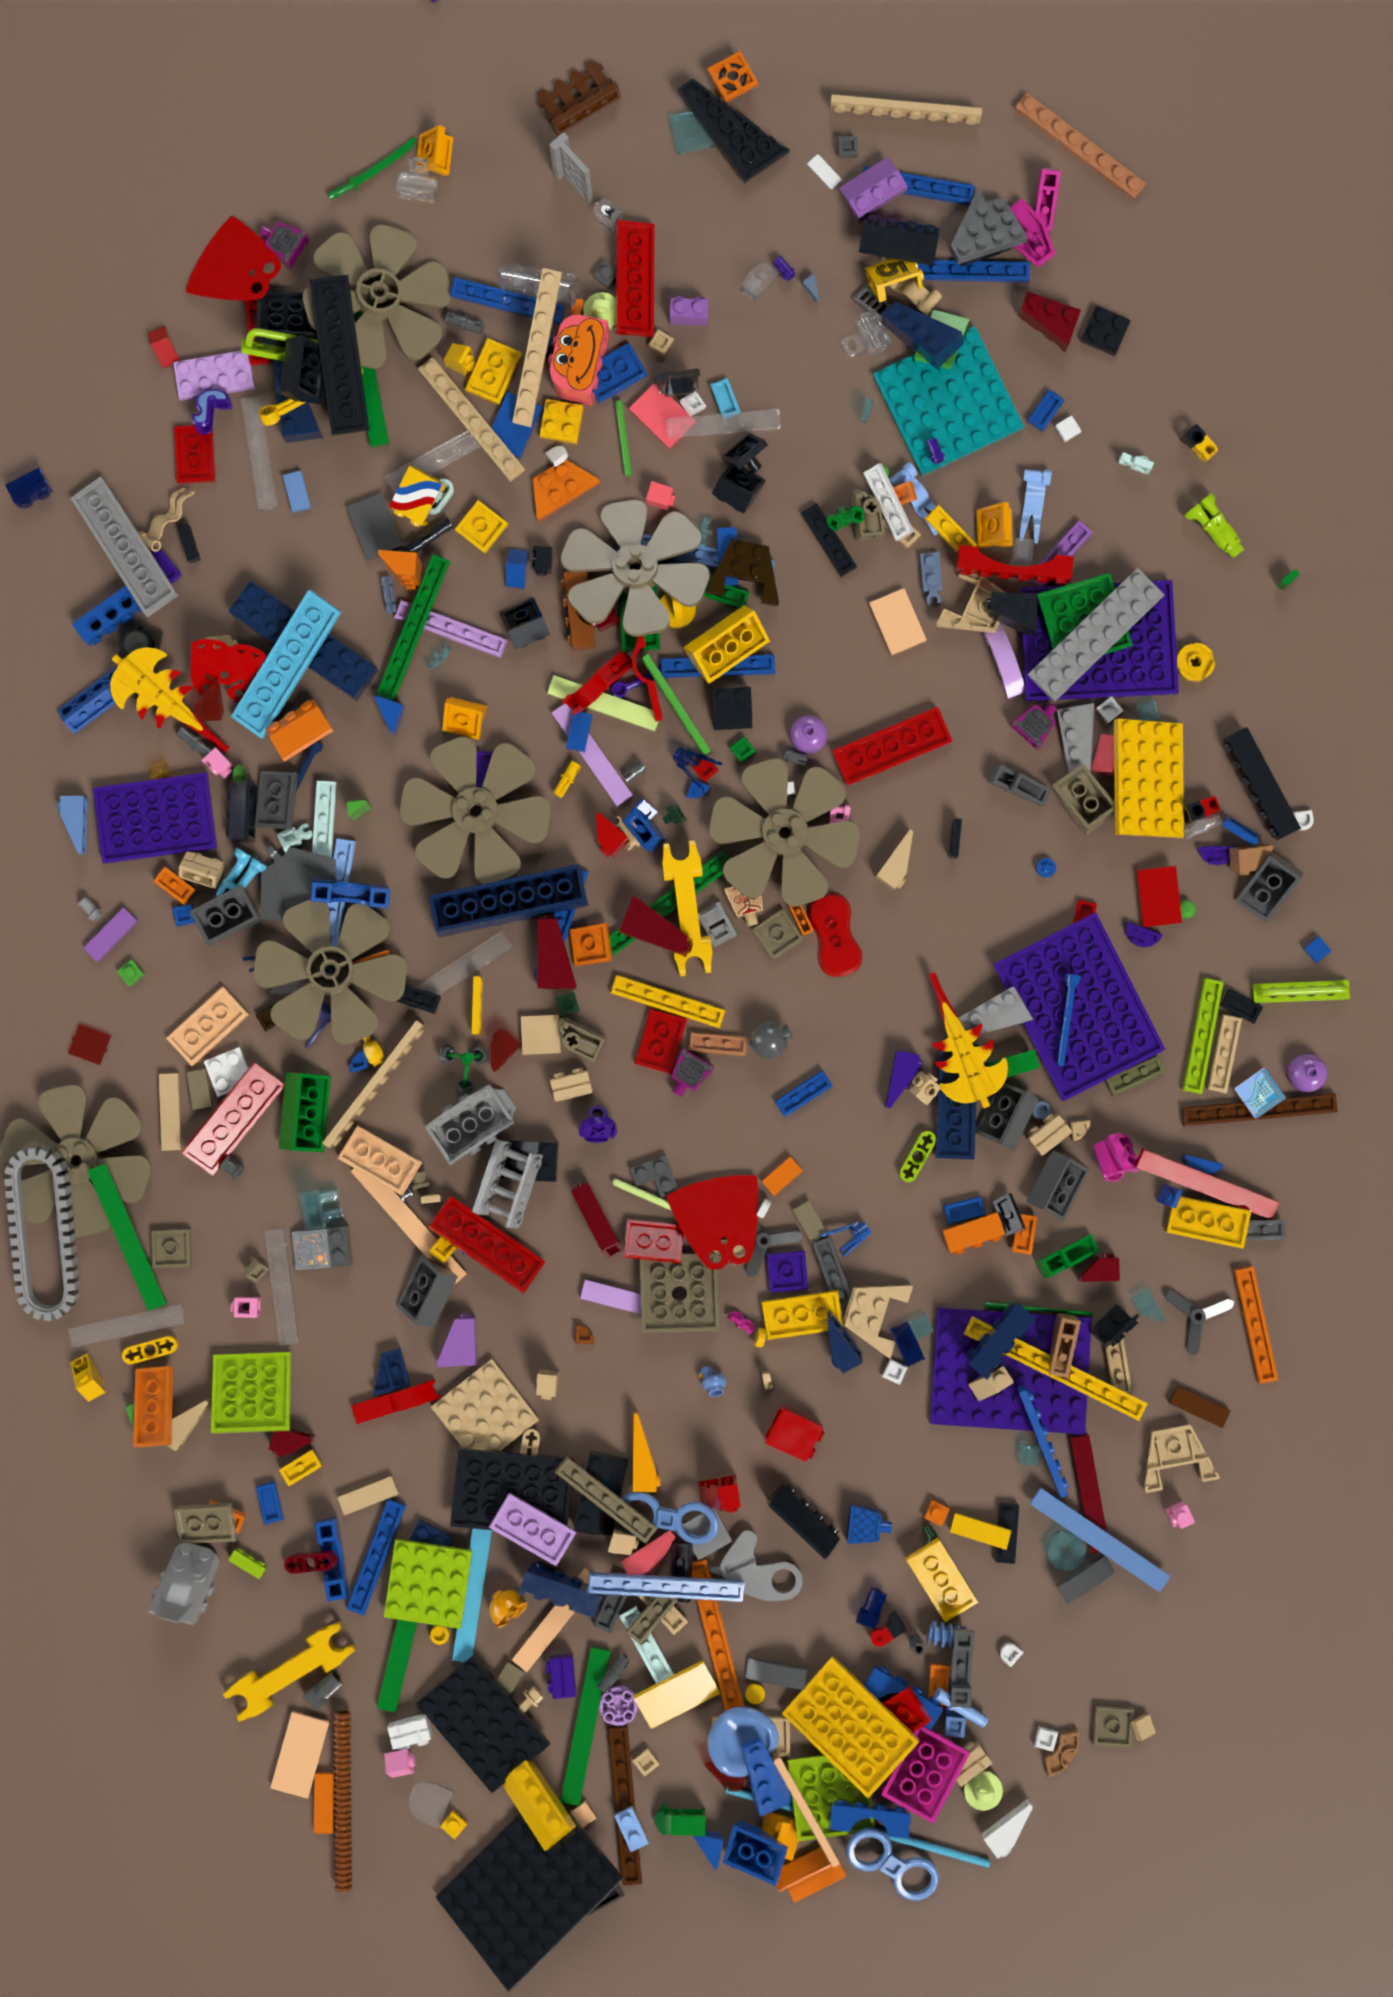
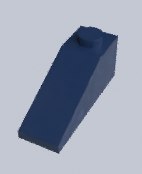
M830 1310L827 1312V1322L832 1353L831 1361L834 1367L839 1368L844 1374L863 1363L862 1352Z

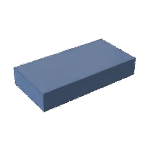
M302 471L283 475L292 512L296 513L311 509Z

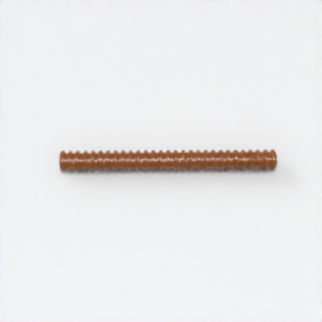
M340 1710L333 1714L335 1717L333 1720L335 1723L333 1734L335 1736L334 1742H336L334 1744V1748H336L334 1750V1754H336L334 1756L336 1761L334 1762L336 1767L334 1768L336 1773L334 1775V1779H336L334 1781V1785H336L334 1787V1791H336L334 1793L336 1798L334 1800L336 1804L334 1806L336 1810L334 1812L336 1816L334 1818L336 1822L334 1825L336 1829L334 1831L336 1835L334 1837L336 1841L334 1844L336 1847L334 1858L336 1859L335 1866H337L335 1867V1872H337L335 1873V1878H337L335 1880V1890L338 1892H348L352 1889V1872H350L352 1871V1866H350L352 1864V1860H350L352 1858V1848L350 1847L352 1846L350 1841L352 1840L350 1835L352 1833L350 1829L352 1827V1823H350L352 1821L350 1816L352 1814L350 1810L352 1808L350 1804L352 1802L350 1798L352 1795L350 1792L352 1789L350 1786L352 1774L350 1773L351 1761H349L351 1759V1755H349L351 1753V1749H349L351 1747L349 1742L351 1741L349 1736L351 1735L349 1730L351 1728L349 1724L351 1722V1718H349L351 1712Z

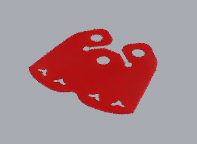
M215 639L194 641L191 643V683L202 697L207 698L218 691V687L209 678H206L207 674H210L211 678L218 684L231 685L241 679L242 683H238L227 690L228 696L234 702L239 703L263 665L266 655L261 650L245 644L228 646L224 642ZM226 671L229 673V677L222 678L221 673ZM204 684H208L211 687V689L209 691H204L202 689V686ZM235 690H241L243 695L240 697L234 694Z

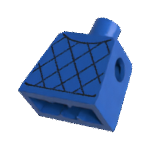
M850 1503L847 1543L879 1542L880 1532L891 1533L892 1522L881 1521L882 1514L878 1510Z

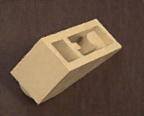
M911 829L875 877L893 891L896 887L900 889L906 881L904 876L907 874L913 836Z
M210 1398L172 1419L171 1445H167L174 1451L181 1448L212 1402Z

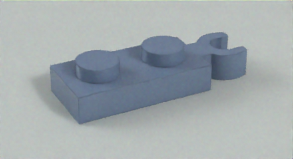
M939 552L920 554L923 593L928 592L926 604L930 606V599L935 598L937 605H939L941 597L937 592L942 591Z

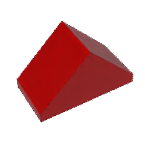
M165 326L147 333L150 344L162 368L173 365V362L180 361Z

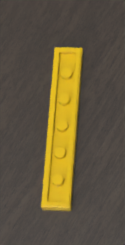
M616 975L610 992L719 1029L726 1011Z

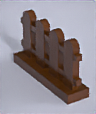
M589 61L586 64L587 72L583 75L579 71H573L570 74V83L565 84L563 81L558 80L554 83L555 92L549 94L546 90L538 93L539 101L537 104L539 108L544 107L549 114L547 119L552 123L553 130L557 136L621 98L619 86L611 78H606L602 72L604 70L602 64L597 65L596 62ZM589 78H592L597 85L593 89L586 82ZM573 88H576L581 95L577 99L570 92ZM558 97H560L565 105L560 109L554 101Z

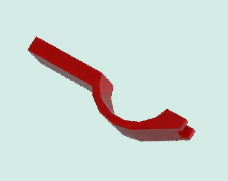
M638 636L632 656V668L636 677L648 686L655 721H663L655 682L641 676L636 667L637 656L646 647L644 636Z
M621 651L596 671L580 689L573 694H568L561 702L572 710L573 715L583 711L595 702L611 685L632 669V659L625 652Z
M432 1379L401 1391L388 1393L351 1405L356 1424L410 1409L440 1398V1394H436L433 1387L436 1380Z

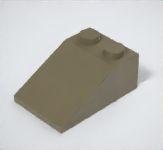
M1083 763L1052 785L1072 819L1085 835H1088L1115 815V802Z

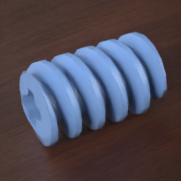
M933 1620L928 1627L926 1645L929 1644L930 1640H933V1645L936 1647L938 1641H940L941 1648H944L945 1644L948 1643L949 1649H951L953 1646L954 1630H960V1626L955 1625L953 1629L952 1624L948 1623L945 1628L944 1622H940L937 1627V1622ZM963 1626V1628H962L961 1630H968V1629H967L966 1626Z

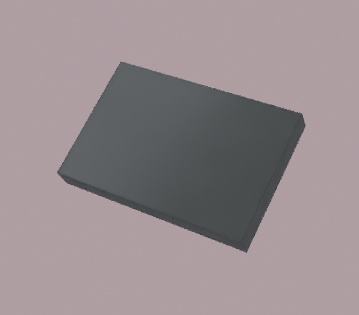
M382 493L347 506L367 560L379 557L378 550L394 551L403 547Z
M260 770L254 827L292 830L298 780L297 772Z

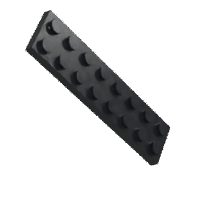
M347 274L310 279L331 435L336 436L370 431L349 276Z

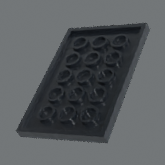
M458 1448L450 1527L492 1530L489 1528V1525L509 1492L567 1525L572 1485L554 1472L565 1457Z
M475 1654L416 1703L491 1793L502 1786L510 1772L525 1760L531 1762L550 1745V1741L526 1713L522 1711L515 1700Z

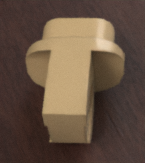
M533 1686L529 1691H524L526 1698L519 1704V1707L523 1712L532 1704L538 1707L540 1705L539 1702L544 1696Z

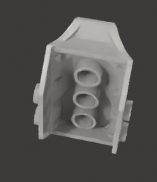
M489 1084L470 1096L467 1093L458 1099L460 1103L452 1106V1104L441 1110L443 1114L425 1126L449 1165H452L468 1153L471 1156L481 1150L480 1145L485 1142L489 1145L497 1139V1134L515 1123L513 1115L516 1106L504 1089H494Z
M185 1542L178 1545L173 1552L166 1571L163 1570L159 1578L160 1585L154 1588L152 1594L154 1599L148 1613L176 1623L183 1622L194 1625L199 1620L201 1613L206 1612L209 1603L207 1599L209 1596L212 1597L215 1585L213 1583L220 1562L218 1556L211 1549Z

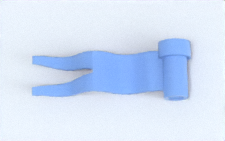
M908 462L902 467V470L889 478L892 487L913 481L918 500L911 502L917 515L927 523L935 536L938 533L924 519L928 515L924 508L932 511L936 506L930 500L925 488L915 478L918 474L915 467Z
M1025 469L1023 481H1027L1019 536L1020 542H1023L1030 516L1033 515L1034 543L1038 544L1046 485L1050 486L1052 470L1036 471Z

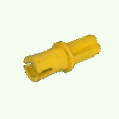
M571 761L564 774L560 775L561 780L553 792L557 797L562 798L570 784L574 783L573 780L581 769L578 763Z

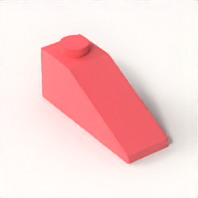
M669 1530L621 1561L627 1574L653 1575L670 1549L672 1542L675 1541L676 1535Z

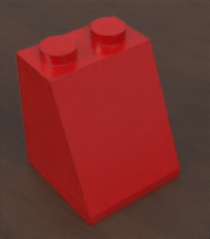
M781 1404L764 1437L765 1444L806 1462L808 1458L812 1459L816 1451L814 1446L817 1441H821L825 1431H823L824 1427L822 1424Z

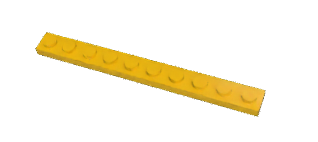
M972 1316L963 1334L978 1341L985 1332L988 1334L992 1327ZM1017 1338L1014 1340L1016 1342L1014 1347L1005 1354L1140 1421L1148 1404L1072 1365L1068 1378L1049 1375L1050 1355Z

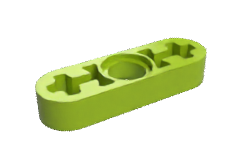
M924 1131L918 1136L899 1171L900 1178L903 1181L912 1182L919 1174L936 1143V1136L932 1132ZM929 1134L932 1143L926 1144L924 1148H927L928 1151L925 1152L923 1149L917 1148V1145L922 1146L924 1143L922 1137ZM915 1151L922 1152V1161L915 1162L912 1155ZM910 1160L912 1164L919 1165L917 1169L913 1167L911 1171L913 1176L906 1179L903 1171L910 1168L911 1165L907 1164Z

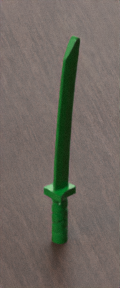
M416 137L411 138L372 168L356 178L350 177V182L328 193L330 200H334L353 188L355 191L358 190L360 184L411 150L416 142Z
M985 1301V1309L1005 1310L1010 1303ZM1022 1306L1025 1310L1093 1315V1312Z

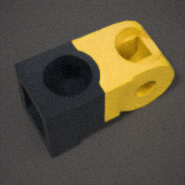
M1198 424L1192 426L1180 438L1184 445L1187 444L1204 462H1207L1218 451L1217 446Z

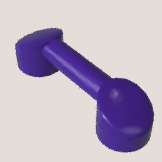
M647 671L643 677L654 681L649 671ZM638 678L625 684L623 682H616L612 686V694L617 698H622L628 690L644 683Z

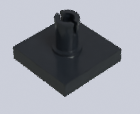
M748 433L721 458L726 464L738 470L747 464L750 471L755 473L762 467L755 456L767 447L768 444L763 438Z

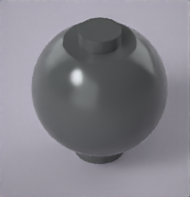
M763 1021L752 1030L749 1046L752 1052L756 1051L758 1056L765 1059H773L785 1052L788 1040L793 1039L787 1024L780 1026L776 1021Z

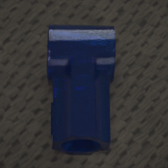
M871 1587L864 1606L858 1612L856 1623L875 1630L887 1594Z

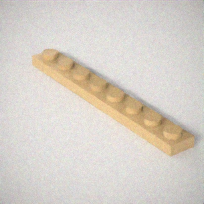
M833 94L830 110L838 113L848 111L854 114L871 113L874 116L890 115L893 118L904 116L914 120L926 118L930 121L947 120L949 123L959 121L969 125L980 123L982 108Z
M547 268L542 270L512 422L515 424L532 427L563 273Z
M433 357L418 368L422 376L509 482L525 471L520 462Z
M416 1020L323 1141L325 1146L331 1148L339 1144L342 1140L340 1135L344 1130L348 1131L352 1127L354 1117L362 1114L366 1108L364 1104L368 1099L371 1101L377 1094L376 1089L380 1084L382 1086L389 1078L387 1074L390 1070H395L401 1063L400 1057L403 1053L405 1055L408 1054L413 1047L411 1045L415 1038L418 1040L424 1033L423 1027L425 1025Z

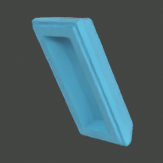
M728 378L710 384L723 420L741 413Z

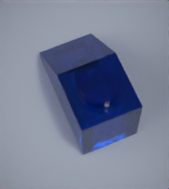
M908 1321L890 1329L907 1367L925 1359Z

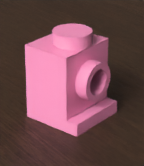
M216 747L202 759L203 763L207 766L210 764L208 768L216 776L220 774L225 779L233 772V764Z
M235 1297L234 1301L231 1302V1312L234 1313V1317H260L261 1297ZM245 1303L250 1305L249 1310L244 1309Z
M1183 1501L1165 1509L1173 1527L1178 1526L1182 1529L1195 1523L1187 1504Z

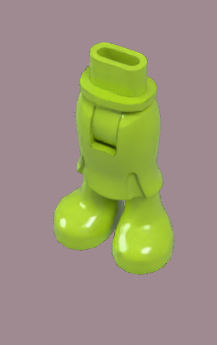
M1211 493L1188 511L1184 517L1187 520L1196 519L1200 522L1214 543L1224 553L1228 552L1233 559L1244 548L1239 543L1241 540L1238 538L1236 531L1217 508L1215 495ZM1203 509L1207 510L1209 514L1213 517L1211 520L1208 518Z

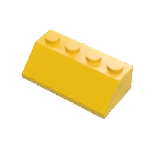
M743 605L683 648L691 663L706 682L710 684L770 642L755 611Z
M525 1760L510 1772L502 1786L546 1851L574 1829L576 1824L533 1760L531 1762Z

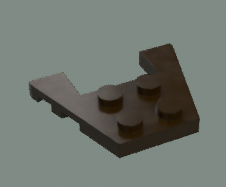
M732 539L705 593L723 596L726 577L763 584L760 604L777 607L779 599L769 546Z

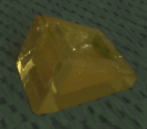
M166 761L149 768V777L153 780L161 779L172 773Z

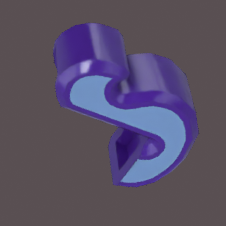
M210 389L198 395L195 403L199 414L193 413L192 415L196 431L202 435L212 431L214 408L233 409L230 397L225 391Z

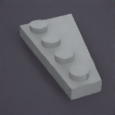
M1094 703L1056 710L1068 774L1082 763L1091 773Z
M1013 986L960 1016L959 1020L965 1031L975 1028L980 1023L983 1024L980 1033L983 1034L1033 1020V1017Z

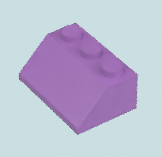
M887 157L841 186L839 190L859 222L865 218V215H870L906 192L908 186L898 169Z

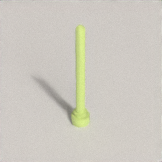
M613 1179L612 1184L671 1210L667 1200L619 1179Z

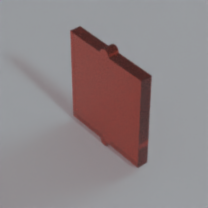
M79 1024L75 1036L72 1037L73 1042L68 1054L100 1065L105 1052L108 1051L107 1046L111 1035Z

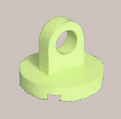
M604 292L595 293L584 304V316L607 320L609 330L615 326L616 298Z
M983 1770L964 1784L963 1788L965 1799L970 1806L982 1811L990 1810L997 1806L1003 1793L1001 1781L994 1773L988 1770Z

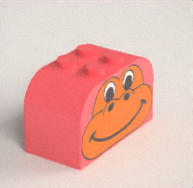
M572 315L561 323L558 336L554 335L552 346L554 347V353H550L548 360L553 388L560 398L593 406L595 395L592 390L597 389L598 374L603 363L602 357L605 356L610 334L607 320L584 315Z

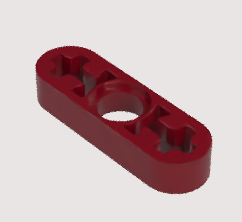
M332 1550L293 1554L285 1560L284 1567L290 1574L325 1571L336 1566L338 1557ZM308 1557L314 1560V1567H311L308 1564ZM327 1558L330 1559L331 1562L329 1563V1561H323L321 1563V1560ZM292 1561H293V1563H299V1562H301V1564H299L298 1566H295V1565H292Z

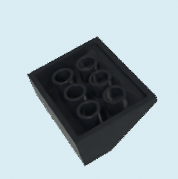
M268 290L263 298L257 300L256 328L296 336L304 335L318 340L317 330L313 329L308 321L302 292ZM256 336V342L280 347L286 346V341Z

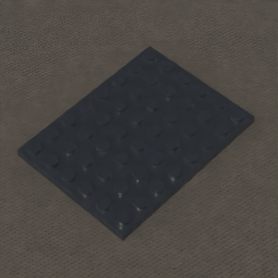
M561 1800L560 1802L576 1824V1827L545 1851L520 1813L435 1897L508 1992L512 1991L624 1880L623 1876Z

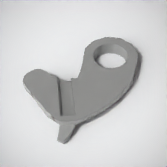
M744 1530L725 1554L720 1566L710 1567V1572L722 1575L726 1580L744 1581L745 1594L765 1601L792 1599L800 1592L803 1584L801 1571L795 1563L781 1560L768 1564H756L754 1548L757 1543V1535L751 1530ZM780 1569H788L795 1576V1584L788 1591H779L772 1585V1576Z

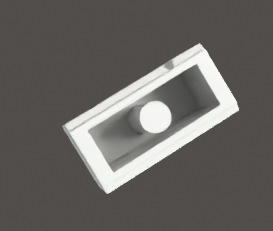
M426 1714L390 1722L387 1726L393 1750L409 1749L410 1745L413 1744L418 1746L426 1745L433 1736L430 1721Z

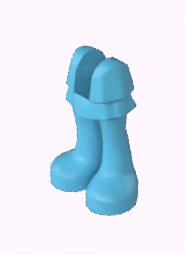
M237 847L234 851L237 861L227 877L222 880L216 896L218 897L239 885L246 889L257 873L265 871L267 866ZM250 862L249 867L243 875V877L241 878V880L238 882V884H235L234 882L236 881L240 873L243 871L245 866Z

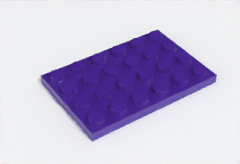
M207 772L93 788L103 864L182 854L187 851L196 852L218 849Z

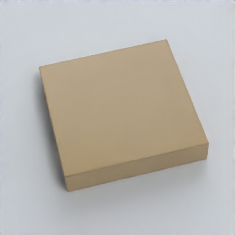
M560 1015L521 1016L522 1055L561 1053L560 1030L558 1026Z

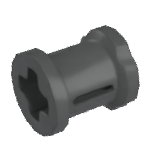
M229 1155L222 1162L219 1170H224L232 1176L233 1180H236L243 1172L245 1166L237 1164Z

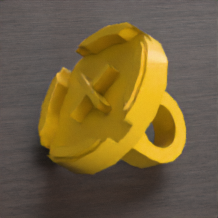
M667 593L661 598V603L670 615L669 627L680 629L688 626L694 619L696 606H683Z

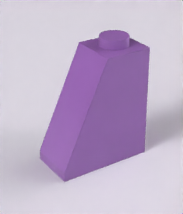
M459 1314V1318L454 1320L437 1361V1367L474 1366L477 1364L476 1317H471V1314Z

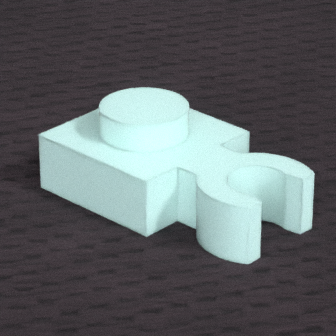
M1122 453L1118 462L1145 474H1149L1154 464L1145 456L1132 457L1127 453Z
M308 823L301 825L298 830L292 827V830L287 829L276 834L285 852L291 847L296 848L302 845L301 840H308L313 837Z

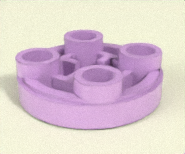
M613 1685L607 1694L603 1692L601 1695L599 1710L606 1723L620 1726L633 1721L638 1705L633 1696L635 1693L629 1687Z

